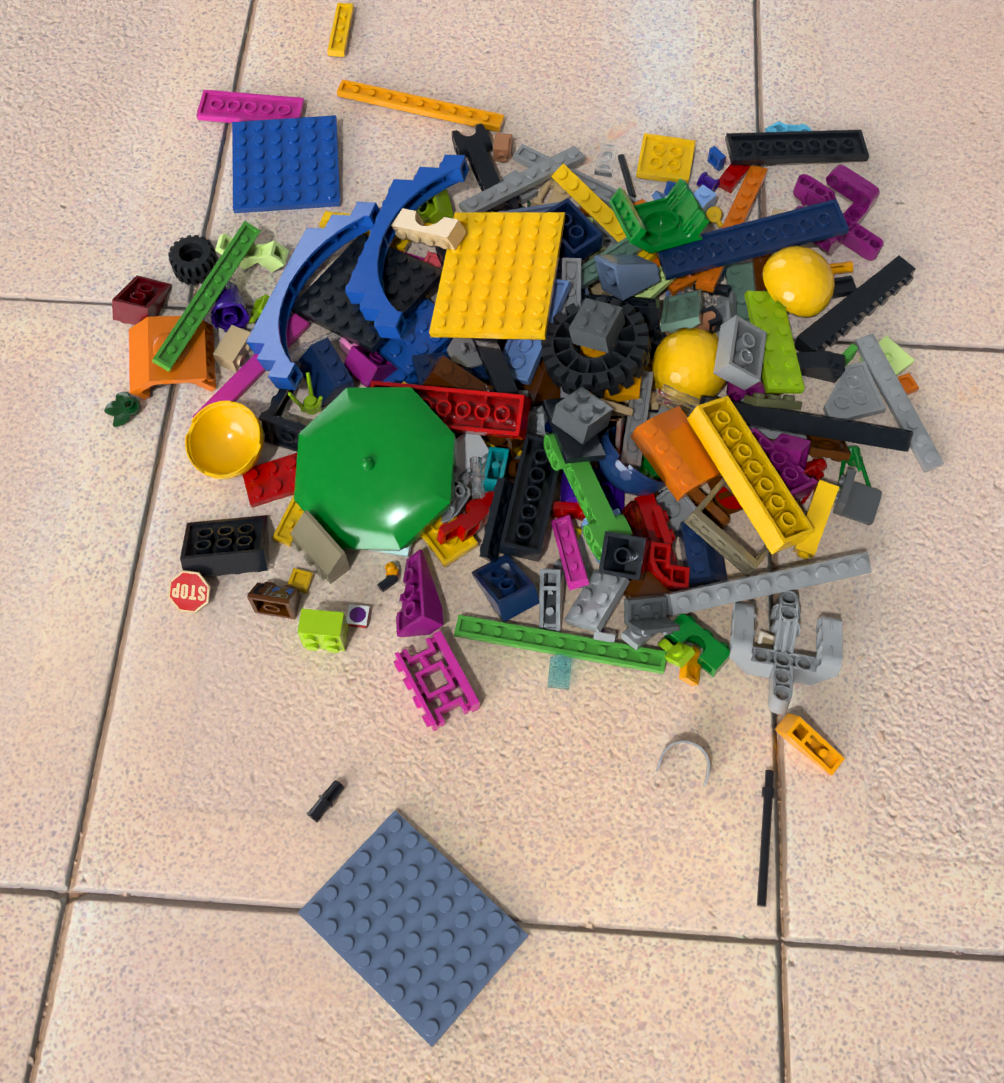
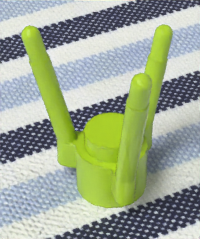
M307 372L309 396L303 400V404L291 392H288V396L300 407L301 412L305 411L309 415H314L322 411L323 397L319 396V399L314 396L310 373Z

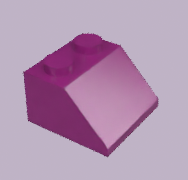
M352 346L343 363L352 376L357 377L365 387H370L371 381L382 382L397 370L394 365L379 353H372L360 346Z

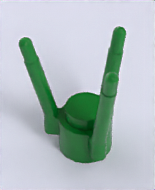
M857 446L848 447L851 453L849 461L842 460L838 483L841 475H844L847 463L850 467L856 466L859 472L862 471L866 486L871 487L860 448Z

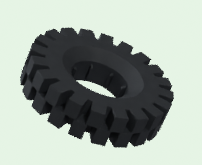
M596 297V301L607 303V298ZM612 298L610 304L623 308L625 324L610 352L599 357H584L578 354L577 345L572 343L569 327L579 311L576 305L572 303L565 307L567 316L559 311L553 317L554 324L548 323L546 340H541L542 358L552 382L558 388L562 386L563 392L569 395L583 387L598 398H604L603 390L608 389L610 396L620 393V384L625 389L634 384L633 376L639 379L645 372L644 366H648L650 361L649 353H651L647 324L641 313L635 312V307L628 303L623 306L622 300Z

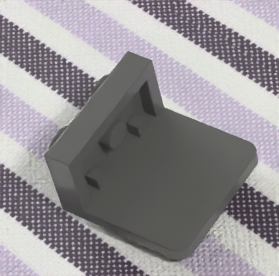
M848 469L846 475H841L838 486L841 488L837 492L834 501L833 513L866 525H872L882 491L854 482L857 471Z
M653 595L624 598V623L631 627L632 630L640 633L641 636L651 637L655 633L670 635L673 634V631L680 630L679 624L667 618V596Z

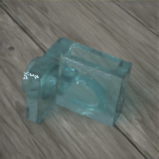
M565 655L550 657L547 688L569 690L571 658H567Z

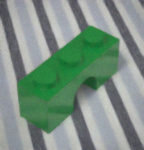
M680 614L674 620L675 623L680 625V630L673 631V634L664 635V638L673 645H676L677 642L685 645L688 643L698 644L702 648L703 653L697 663L709 675L714 677L730 659V648L725 643L716 640L708 629L700 627L692 616Z

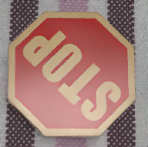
M182 570L169 581L168 598L178 611L196 613L209 603L211 586L200 572Z

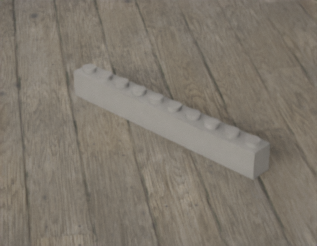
M856 552L668 592L663 595L667 596V615H679L872 573L868 552Z

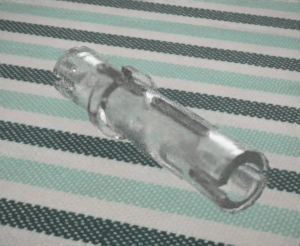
M330 331L308 343L303 342L300 347L289 352L291 361L294 363L299 360L310 345L327 337L333 343L339 340L341 336Z

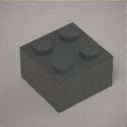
M586 298L569 327L572 343L609 353L625 324L623 308Z
M580 387L556 404L552 423L581 444H584L608 426L613 408L585 388Z

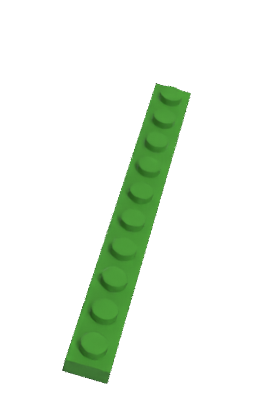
M246 221L243 222L154 356L153 363L170 372L259 236L261 230Z
M459 614L454 632V637L653 673L663 674L666 658L664 656L667 654V651L640 647L636 651L627 644L595 640L594 638Z

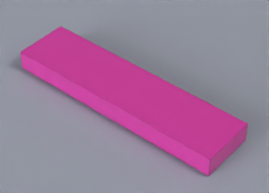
M567 515L552 520L551 524L569 590L589 585V579L571 516Z

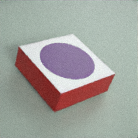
M349 604L346 618L348 626L367 628L370 606Z

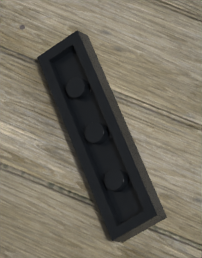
M499 477L494 486V496L489 507L488 521L484 528L483 543L480 546L479 557L490 562H496L514 486V483Z

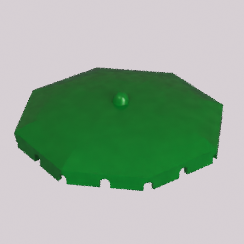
M411 387L346 388L299 433L294 500L304 512L306 510L309 511L343 550L400 551L408 548L426 531L425 528L428 525H432L450 508L449 505L454 500L455 474L453 469L456 467L457 456L456 435Z

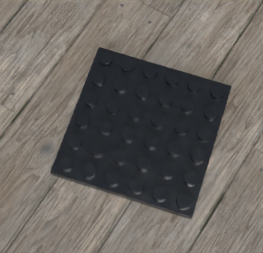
M361 234L294 303L292 312L375 353L387 338L379 336L374 326L375 321L365 320L360 311V304H351L345 292L346 285L349 284L352 272L355 270L358 258L364 249V244L368 240V236ZM389 247L383 269L385 296L397 311L403 313L406 319L440 282L442 270Z

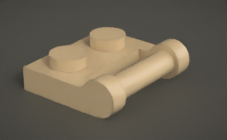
M551 178L542 183L543 185L536 199H533L531 206L545 204L542 201L548 189L553 191L546 204L561 202L566 198L570 199L571 196Z

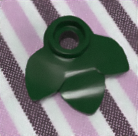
M127 392L117 393L116 400L108 403L104 409L106 414L114 416L113 427L126 424L131 416L137 415L141 410L140 401L136 397H131Z

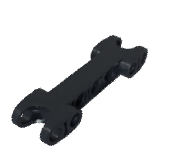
M479 123L475 125L476 133L474 135L464 136L458 130L451 131L456 155H465L482 192L500 183V179L487 153L493 150L491 139L485 127ZM517 196L485 212L519 209Z

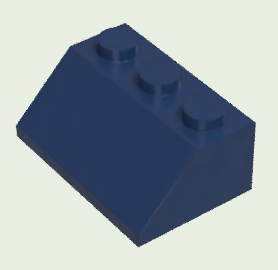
M328 337L310 345L298 360L302 365L301 372L306 383V373H310L314 396L319 399V396L323 397L321 408L329 405L346 388H355L352 377Z
M681 522L678 537L683 567H690L688 588L728 580L724 557L688 525Z

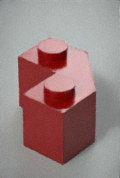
M651 541L646 571H650L669 591L687 589L689 587L690 567L670 565L671 544Z

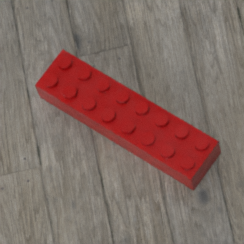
M371 381L370 387H411L454 433L521 440L526 438L531 399L525 395Z

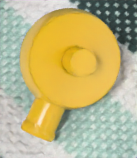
M718 206L710 207L706 212L710 223H716L718 228L722 227L721 219L723 212Z

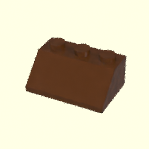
M444 355L437 359L422 383L424 386L488 392L492 390L490 386Z

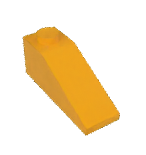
M787 713L775 728V731L789 744L831 776L845 760L838 751L800 716Z

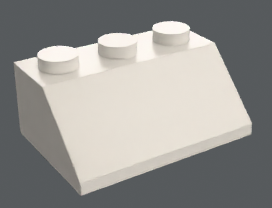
M463 433L456 439V466L461 468L457 481H460L466 472L471 474L472 478L476 471L480 468H485L489 451L480 435Z

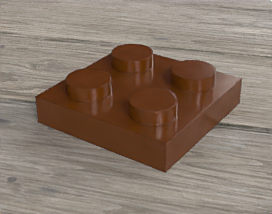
M806 435V440L811 441L809 455L812 458L822 459L825 457L836 462H842V460L849 461L851 453L845 441Z

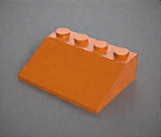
M679 406L650 418L637 426L630 436L677 501L682 500L721 474L689 424L688 417Z

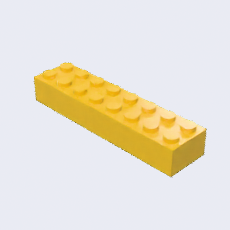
M725 396L698 405L687 420L770 553L773 555L802 543L815 530L730 398Z

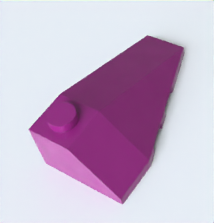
M419 549L406 560L403 582L406 585L404 593L400 594L399 599L402 602L401 612H397L396 616L398 637L430 635L444 625L442 605L424 552Z

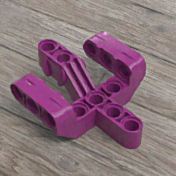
M837 165L826 177V183L853 202L843 213L849 231L847 234L813 243L825 249L829 254H833L843 244L864 259L873 261L878 257L884 242L880 237L860 224L876 203L880 191L876 185L848 167ZM802 174L798 177L793 189V195L801 200L803 206L836 199L833 190L807 174Z

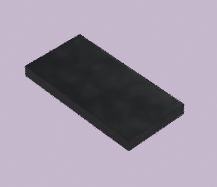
M564 398L543 400V409L565 464L605 459L606 454L597 435L586 443L581 444L552 423L556 404Z

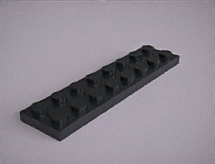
M862 130L726 133L725 136L731 165L867 161L869 158Z

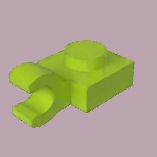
M265 294L255 300L249 324H253L258 320L270 296Z
M663 638L657 644L664 649L663 651H667V654L664 656L667 662L680 668L696 654L692 647L681 642H677L673 646L668 640Z

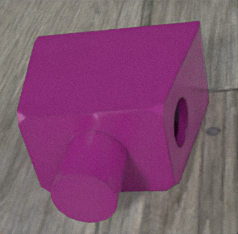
M784 433L780 434L774 441H771L775 444L774 448L776 450L784 452L789 456L788 460L796 467L799 465L804 470L806 469L811 441Z

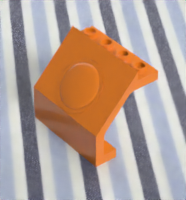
M181 316L146 317L129 329L130 393L146 400L150 397L151 386L176 383H193L210 392L216 389V371L213 356L215 351L213 325L205 322V320L202 321L170 372L156 365L152 360Z

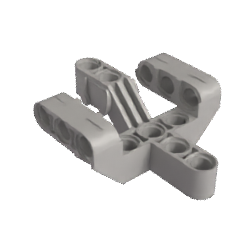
M793 591L781 592L778 602L772 608L771 619L774 620L770 628V632L774 633L772 650L753 646L756 631H754L756 614H754L755 606L753 604L734 602L732 611L729 658L746 674L769 678L768 707L776 714H783L787 711L793 695V682L813 685L836 677L839 674L843 660L842 620L824 616L818 618L816 626V657L793 653L795 639L800 635L799 598Z

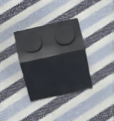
M605 531L598 573L634 580L645 579L651 538Z

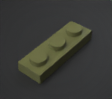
M753 392V395H745L743 401L750 405L801 410L802 402L796 401L794 396L783 395V398H780V395L771 393L766 397L764 393Z

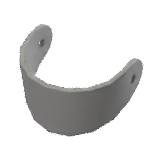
M679 740L671 743L663 750L656 768L657 772L666 750L673 745L687 743L698 747L704 754L707 763L703 786L706 787L711 763L707 753L701 746L692 741Z

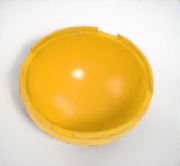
M790 246L783 248L771 255L763 268V280L768 293L775 302L778 300L787 307L785 310L802 317L815 316L823 311L832 299L835 287L832 269L822 255L808 247Z
M681 328L663 338L655 350L652 361L653 376L659 389L673 401L684 405L699 404L701 395L715 397L726 382V380L713 374L719 339L710 332L699 328Z
M232 401L214 402L201 409L191 420L192 424L185 436L186 454L192 465L202 474L214 479L236 478L248 472L259 460L264 445L263 428L257 416L243 404Z

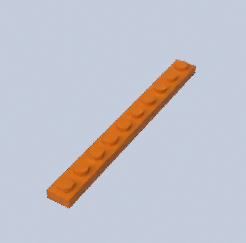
M750 165L722 228L746 222L767 176L768 168ZM726 265L701 271L696 281L695 289L714 293Z

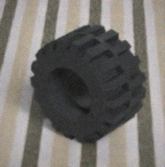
M187 235L186 238L181 237L179 238L180 241L173 243L174 246H171L170 252H168L173 272L180 282H185L187 285L190 283L193 286L197 285V283L203 284L218 261L214 246L210 240H206L203 236L194 235L191 237V235Z

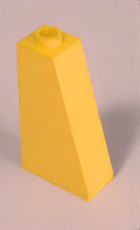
M821 480L817 483L805 514L815 531L802 543L794 546L792 552L797 553L796 556L806 560L815 556L839 486Z

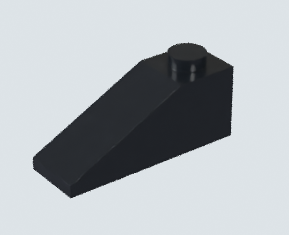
M830 351L796 352L802 376L836 383L845 372V355Z

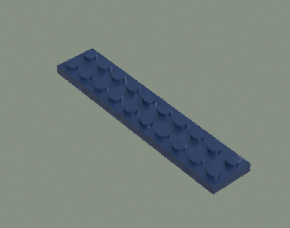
M837 199L702 233L703 239L658 251L656 254L665 279L670 280L774 253L786 247L801 246L847 234L849 227Z

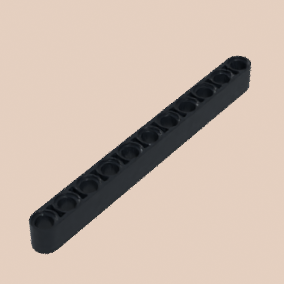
M435 246L443 269L447 249ZM472 338L493 391L518 394L516 384L497 340Z
M701 395L699 405L719 399V397ZM731 400L745 423L757 427L909 452L913 431L783 408L760 407L742 401Z

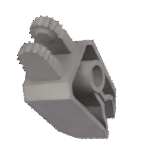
M458 466L453 469L455 474L454 500L449 505L450 508L443 514L442 523L451 521L471 495L470 488L467 487L471 474L466 472L460 481H457L461 468Z

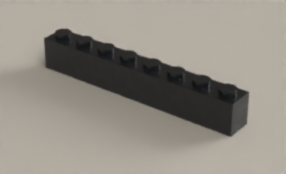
M898 255L800 333L794 343L795 349L798 352L825 351L828 346L832 347L839 337L846 336L854 325L858 326L863 321L865 316L872 315L879 305L883 306L891 295L895 296L904 285L908 286L914 279L913 274L916 268Z

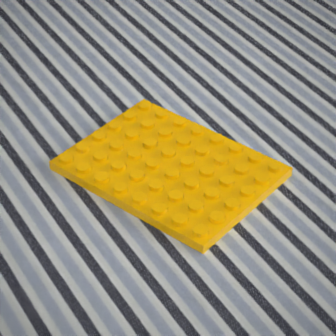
M455 212L453 219L460 221L466 234L456 250L447 248L429 330L430 337L546 340L565 223V212Z

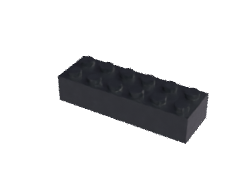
M526 434L499 546V553L537 562L539 561L559 472V470H554L549 462L544 447V438Z

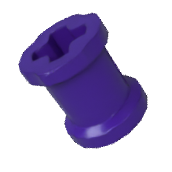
M705 171L699 177L697 186L701 187L704 185L715 192L720 185V180H715Z

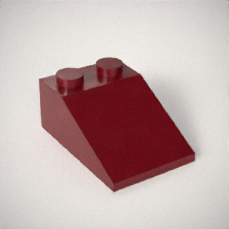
M136 275L112 299L113 320L124 324L136 325L146 317L158 316L171 289V284Z

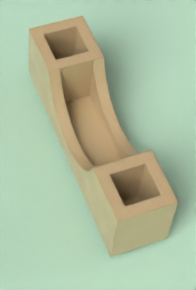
M402 208L391 225L396 232V236L402 240L408 239L416 243H426L429 246H439L443 249L456 250L466 234L464 227L457 219L444 217L433 225L424 226V222L416 211Z

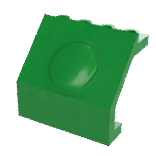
M681 178L668 195L661 199L633 205L626 191L619 187L609 201L629 243L649 253H655L703 239L700 233L710 222L687 182Z

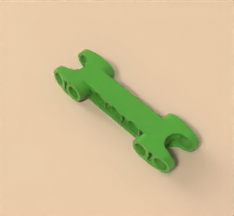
M546 434L544 436V447L549 462L554 470H564L588 522L587 525L583 526V535L594 556L600 560L605 531L632 534L631 528L623 514L614 516L589 461L565 464L554 434Z

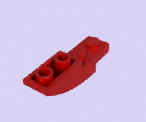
M488 491L477 500H471L466 505L465 514H460L449 523H443L439 527L436 540L441 545L456 537L464 542L477 533L488 521L489 507L492 504L494 491Z

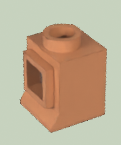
M495 133L493 162H508V159H511L512 134Z

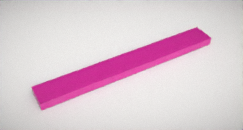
M294 314L288 321V348L310 327L309 322L297 314ZM254 354L193 415V418L201 409L214 402H236L266 372L257 360L259 354Z

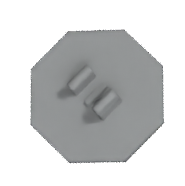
M472 338L452 339L447 348L452 362L466 369L482 365Z

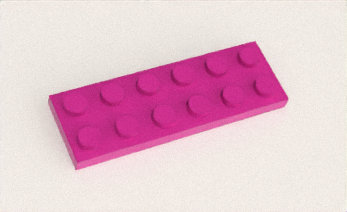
M203 89L196 116L197 120L226 123L301 118L305 102L304 98Z

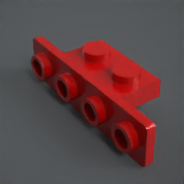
M654 494L635 497L634 502L646 537L651 538L652 542L671 544L670 565L678 566L672 549L675 536L673 530L668 529L666 522H669L666 510L662 511L661 506L657 505Z

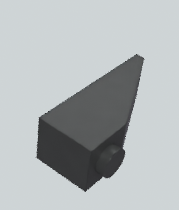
M540 569L539 629L561 632L564 569Z

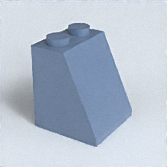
M614 254L594 256L602 290L621 300H625L660 281L657 264L638 255Z

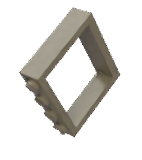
M722 477L684 523L745 576H749L770 552L767 546L764 545L758 554L753 557L701 512L723 486L733 494Z

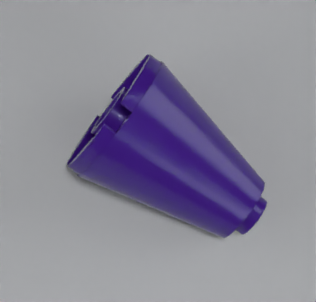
M232 282L227 283L214 303L210 315L214 327L224 329V332H227L231 325L243 329L245 324L249 322V313L237 285Z

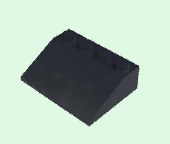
M268 515L187 523L180 556L182 569L200 572L203 577L268 571Z

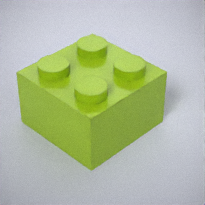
M301 609L297 633L303 647L310 651H317L318 649H325L331 653L345 651L349 626L344 612Z

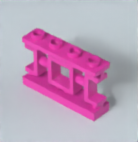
M441 630L433 633L432 638L428 637L425 639L429 649L413 657H410L407 649H404L401 653H394L396 660L393 661L398 673L403 672L405 676L403 682L407 690L412 689L415 695L412 697L417 709L421 708L424 712L422 719L426 727L431 726L433 731L445 725L442 717L443 714L459 706L464 715L468 714L469 711L473 713L480 709V702ZM434 645L437 646L447 665L446 668L442 660L433 665L430 664L428 658L436 654ZM404 660L407 661L410 667L419 662L421 663L423 670L415 673L416 683L407 669ZM441 670L448 685L429 693L423 678ZM454 680L467 704L464 703L462 697L450 701L447 696L448 693L456 690ZM423 696L426 697L428 703L438 698L440 699L443 706L434 710L437 719L434 720Z

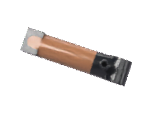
M714 305L702 310L701 323L694 328L706 330L711 334L720 331L722 318ZM660 326L654 327L653 334L649 333L651 343L650 359H653L655 350L663 338L670 334L667 331L662 332Z

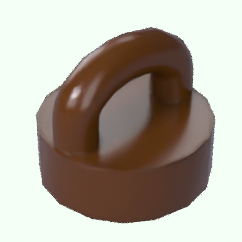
M520 459L509 462L507 475L509 479L516 478Z

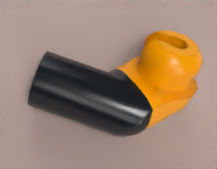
M393 562L385 565L386 578L377 584L381 592L386 591L398 581L399 569Z

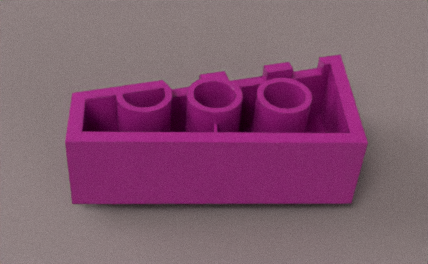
M756 428L751 429L750 431L795 501L808 496L818 481L813 477L810 479L806 476L803 468L799 465L796 467L788 460L789 456L784 452L776 450L774 448L775 444Z

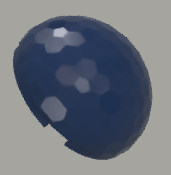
M617 427L606 430L600 440L606 456L604 460H598L603 475L616 489L634 496L652 495L662 490L666 485L661 478L657 481L651 479L633 466H626L619 459L620 454L615 449Z

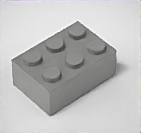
M737 315L723 323L720 328L713 374L743 390L760 382L767 332Z

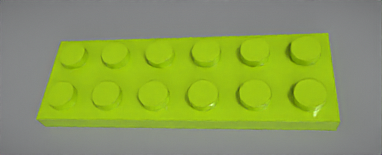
M746 291L744 297L750 323L767 332L761 371L765 392L802 394L805 388L785 310L786 307L778 300L775 302L768 291Z

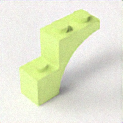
M224 233L220 235L215 251L222 255L233 238ZM275 240L265 244H253L239 267L246 270L259 263L269 271L274 272L285 265L289 250Z

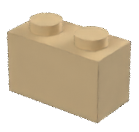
M231 325L213 353L216 364L237 372L240 366L244 365L249 352L252 351L246 343L251 332Z

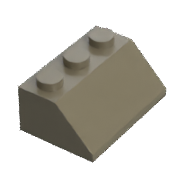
M306 510L290 533L293 539L291 544L297 552L302 551L305 556L303 557L310 566L314 565L317 568L316 573L322 580L326 579L332 584L350 570L346 554L309 511Z

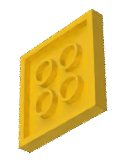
M644 133L636 178L676 183L681 178L688 184L696 140Z

